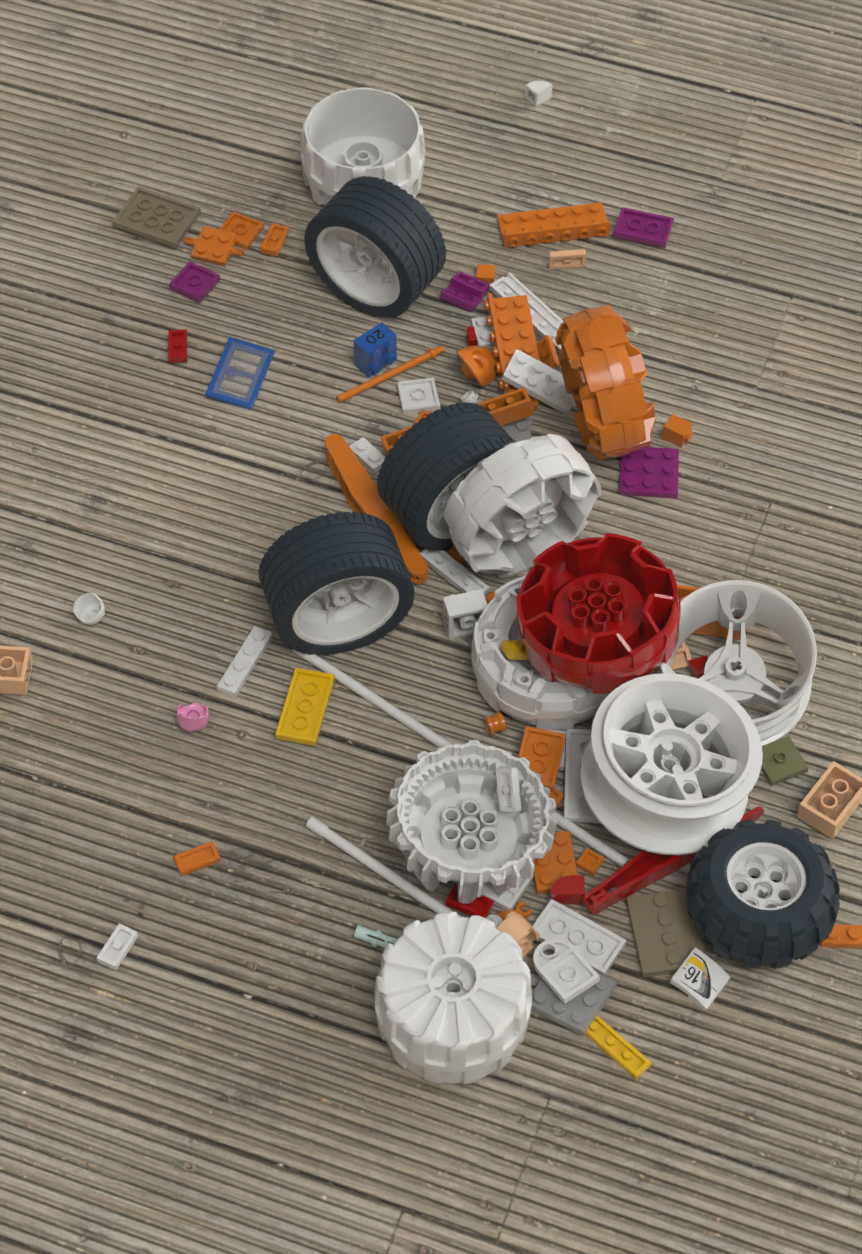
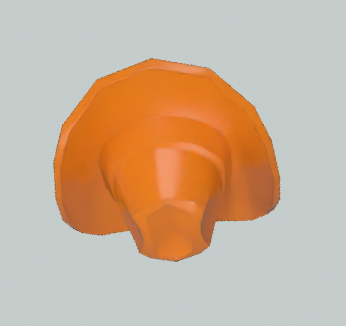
M479 345L468 346L457 351V355L464 362L461 370L467 378H476L481 386H487L495 380L497 376L496 362L498 361L497 358H494L492 351Z

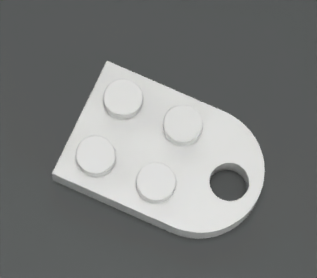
M549 939L542 942L535 949L533 961L536 972L564 1004L600 981L598 973L573 945L565 940ZM546 949H552L555 953L553 955H545L543 952Z

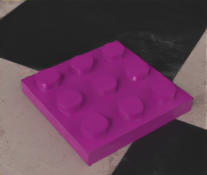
M647 447L631 452L629 455L621 456L619 495L677 499L679 449Z

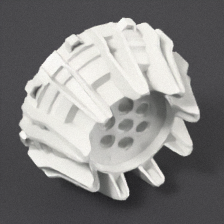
M470 740L464 745L453 743L442 748L436 747L435 752H421L417 755V764L406 766L404 778H397L395 780L394 789H391L389 802L395 805V807L387 811L386 825L390 826L389 841L397 844L408 861L407 870L414 871L426 889L429 891L435 890L440 881L444 883L449 880L458 882L459 902L469 904L481 896L482 883L492 882L495 893L500 896L512 887L517 888L522 878L530 879L533 877L535 867L533 860L536 858L543 859L545 854L552 849L557 821L550 814L555 812L556 803L555 799L549 797L551 790L543 786L541 775L529 769L530 762L526 758L514 757L512 752H506L493 745L489 747L484 746L478 740ZM517 767L521 811H500L495 768Z

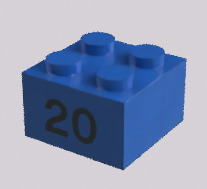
M383 322L353 340L354 365L368 378L379 373L381 369L393 364L397 360V335Z

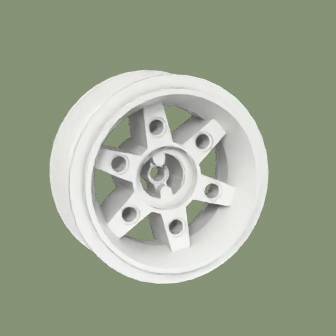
M660 673L638 677L613 690L603 700L596 712L592 723L591 740L585 749L580 768V780L584 798L592 813L609 832L636 848L664 855L696 853L703 845L709 846L707 843L715 833L723 828L733 829L743 817L748 802V794L757 782L762 767L763 752L757 728L748 713L734 698L720 688L706 681L680 674ZM639 730V731H640V734H639V733H633V731ZM702 793L715 796L703 799Z

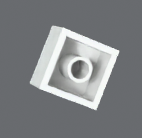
M482 589L443 597V623L449 640L474 634L475 622L478 621L487 606Z

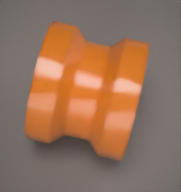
M501 712L495 713L494 716H485L483 718L489 736L495 735L498 731L501 733L506 731L505 720Z

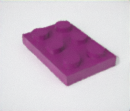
M622 207L613 237L666 248L674 218Z

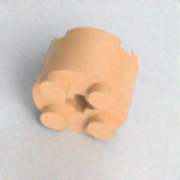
M515 911L510 912L499 926L495 925V929L501 933L511 935L522 949V959L534 948L532 945L533 941L536 940L538 942L540 937L539 932L521 914H517Z

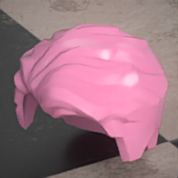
M195 702L188 706L179 704L176 714L179 726L189 732L203 729L211 717L208 706Z

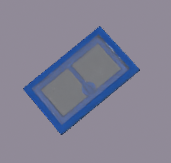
M229 336L205 396L252 410L275 350Z

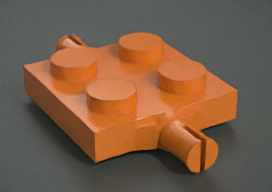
M203 226L196 239L187 236L185 239V244L194 246L191 253V258L194 260L225 267L232 255L241 257L244 255V249L235 248V242L238 237L233 232Z

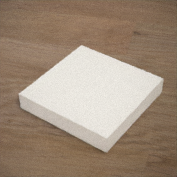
M434 377L397 382L403 415L420 413L423 410H440Z

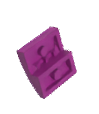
M459 271L451 278L450 285L441 291L440 298L472 312L489 291L490 284Z

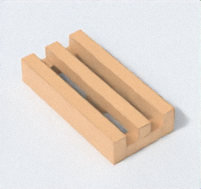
M585 249L549 252V270L585 267L586 251Z

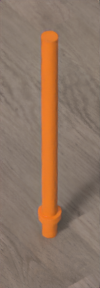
M441 345L434 349H428L426 353L336 396L337 401L341 403L429 359H435L437 355L445 352L444 347Z

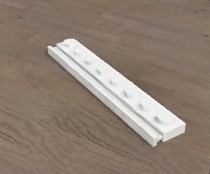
M511 273L490 284L489 290L498 298L527 295L534 331L542 338L546 335L552 337L555 350L558 353L560 352L561 344L557 345L555 341L556 332L560 324L563 323L559 316Z

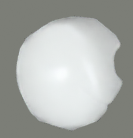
M86 593L74 602L73 612L81 623L94 625L104 617L105 605L96 594Z

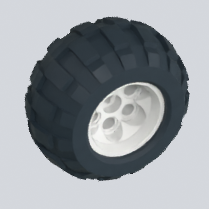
M752 820L737 822L733 829L723 828L715 833L707 843L709 846L703 845L695 855L686 881L685 901L690 918L695 922L694 928L700 938L709 945L713 944L716 954L728 961L734 958L744 962L743 967L759 969L760 965H770L773 969L789 966L793 959L798 960L800 958V960L808 957L830 935L840 906L839 882L835 868H830L828 854L820 844H812L809 841V835L796 827L790 830L782 827L781 822L766 820L765 824H756Z

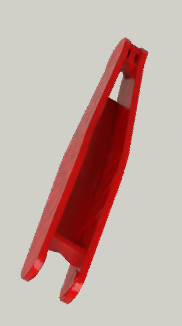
M761 806L752 809L743 815L740 822L746 820L755 822L761 817L764 809ZM643 850L605 881L587 892L581 902L592 915H596L611 905L681 869L693 861L697 852L684 855H664ZM615 886L618 887V888L615 889L614 891H612V892H610V893H607V892H609L611 889H613Z

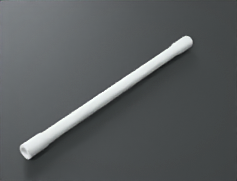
M311 817L306 824L308 829L320 837H324L435 913L454 912L329 829L327 825L315 817Z

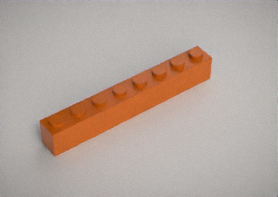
M525 387L477 403L483 406L501 426L533 415L531 399ZM412 426L381 436L385 455L389 454L388 452L393 448L395 442H398L399 438L408 429H411Z

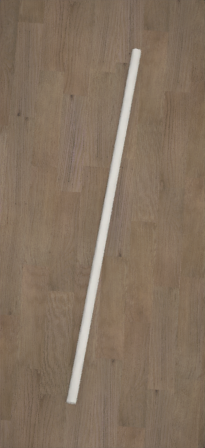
M293 649L294 653L323 672L334 674L335 680L439 748L452 745V743L316 654L308 655ZM556 811L550 814L557 821L559 827L570 831V834L620 867L629 862L628 858L570 820L564 819Z

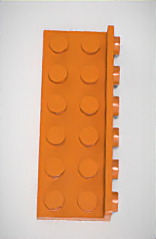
M602 202L497 215L504 248L608 236L610 234V221L606 219Z
M488 293L487 300H484V308L489 313L487 324L492 329L490 331V341L494 342L493 356L498 361L496 362V373H500L498 380L499 389H503V394L518 389L501 380L516 349L538 361L540 359L527 295L492 298V293Z

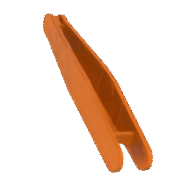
M339 434L327 436L325 439V445L328 450L326 461L352 511L376 516L387 523L394 533L412 583H424L428 579V565L416 548L413 537L410 533L407 534L404 526L380 498L374 480L368 475L366 468L362 466L344 438Z

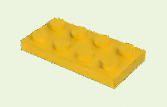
M295 667L276 730V739L316 746L335 682L334 674Z

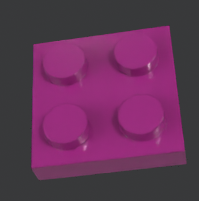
M189 261L170 282L169 287L171 290L200 303L220 281V275Z

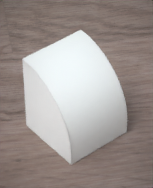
M546 81L528 83L526 85L525 98L536 107L552 98V84Z

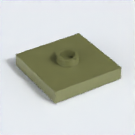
M789 736L762 746L761 770L771 786L808 772L809 767Z

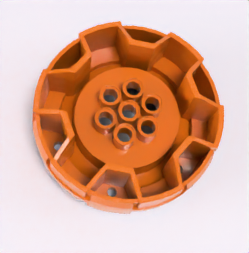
M611 305L586 309L562 318L563 323L560 324L555 337L556 344H561L562 347L558 354V360L566 393L573 395L576 409H579V412L573 413V417L581 439L587 446V450L599 460L629 455L631 452L649 447L651 444L650 435L655 422L654 403H646L641 382L647 376V371L641 351L629 343L626 333L632 331L631 326L611 308Z

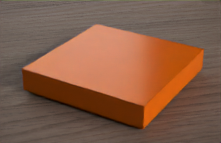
M233 211L220 230L236 233L238 238L235 246L248 250L265 228L263 222Z

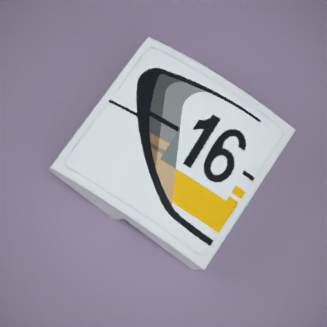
M695 947L671 978L670 983L688 994V1000L706 1011L727 984L730 976L711 958Z

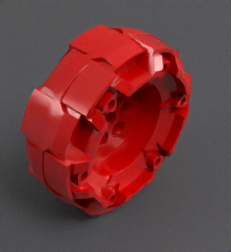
M606 533L604 537L584 538L565 543L562 540L547 548L533 560L534 566L526 575L516 598L517 625L522 644L527 651L528 659L542 676L552 683L557 681L574 687L590 689L593 694H608L620 685L632 679L646 676L660 664L668 662L679 638L681 605L677 583L671 568L667 569L657 556L643 548L641 541L612 533Z

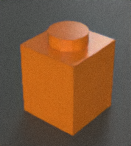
M672 414L663 426L662 439L682 448L686 442H690L692 439L693 423Z

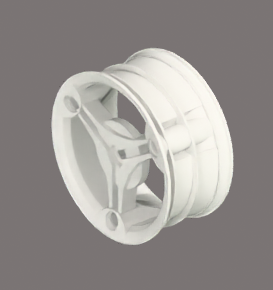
M728 580L716 582L701 587L686 596L680 602L681 618L676 648L668 662L659 665L658 674H676L672 670V664L684 640L698 628L717 621L722 627L728 629L726 645L710 655L705 664L704 675L699 679L720 688L739 704L753 699L776 710L766 716L752 719L757 728L762 746L784 737L796 726L807 708L811 695L812 677L816 667L817 647L815 636L804 613L792 600L781 592L752 581ZM756 623L762 624L777 633L787 643L795 657L799 677L785 691L766 678V667L762 658L754 650L747 647L745 630L753 627ZM733 630L740 631V645H732ZM762 689L765 690L766 692L770 693L771 695L777 697L779 700H777V699L771 697L770 695L766 694L765 692L762 691Z

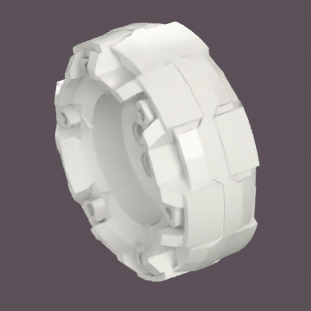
M554 434L532 437L531 439L516 443H509L488 458L481 460L467 477L459 483L455 492L451 495L444 511V519L448 524L454 546L476 573L480 571L488 574H497L500 578L509 577L529 570L530 567L534 566L533 560L552 545L562 540L565 543L572 542L588 524L586 519L596 499L601 496V486L590 470L586 460L574 449L567 439Z
M526 576L519 577L495 591L494 598L483 610L478 621L475 622L471 656L473 671L477 677V687L487 703L496 712L501 710L517 720L536 725V728L573 729L574 724L594 717L601 703L610 693L593 694L590 689L574 687L557 681L552 683L542 676L529 660H511L507 658L500 647L503 640L521 641L517 625L516 598Z

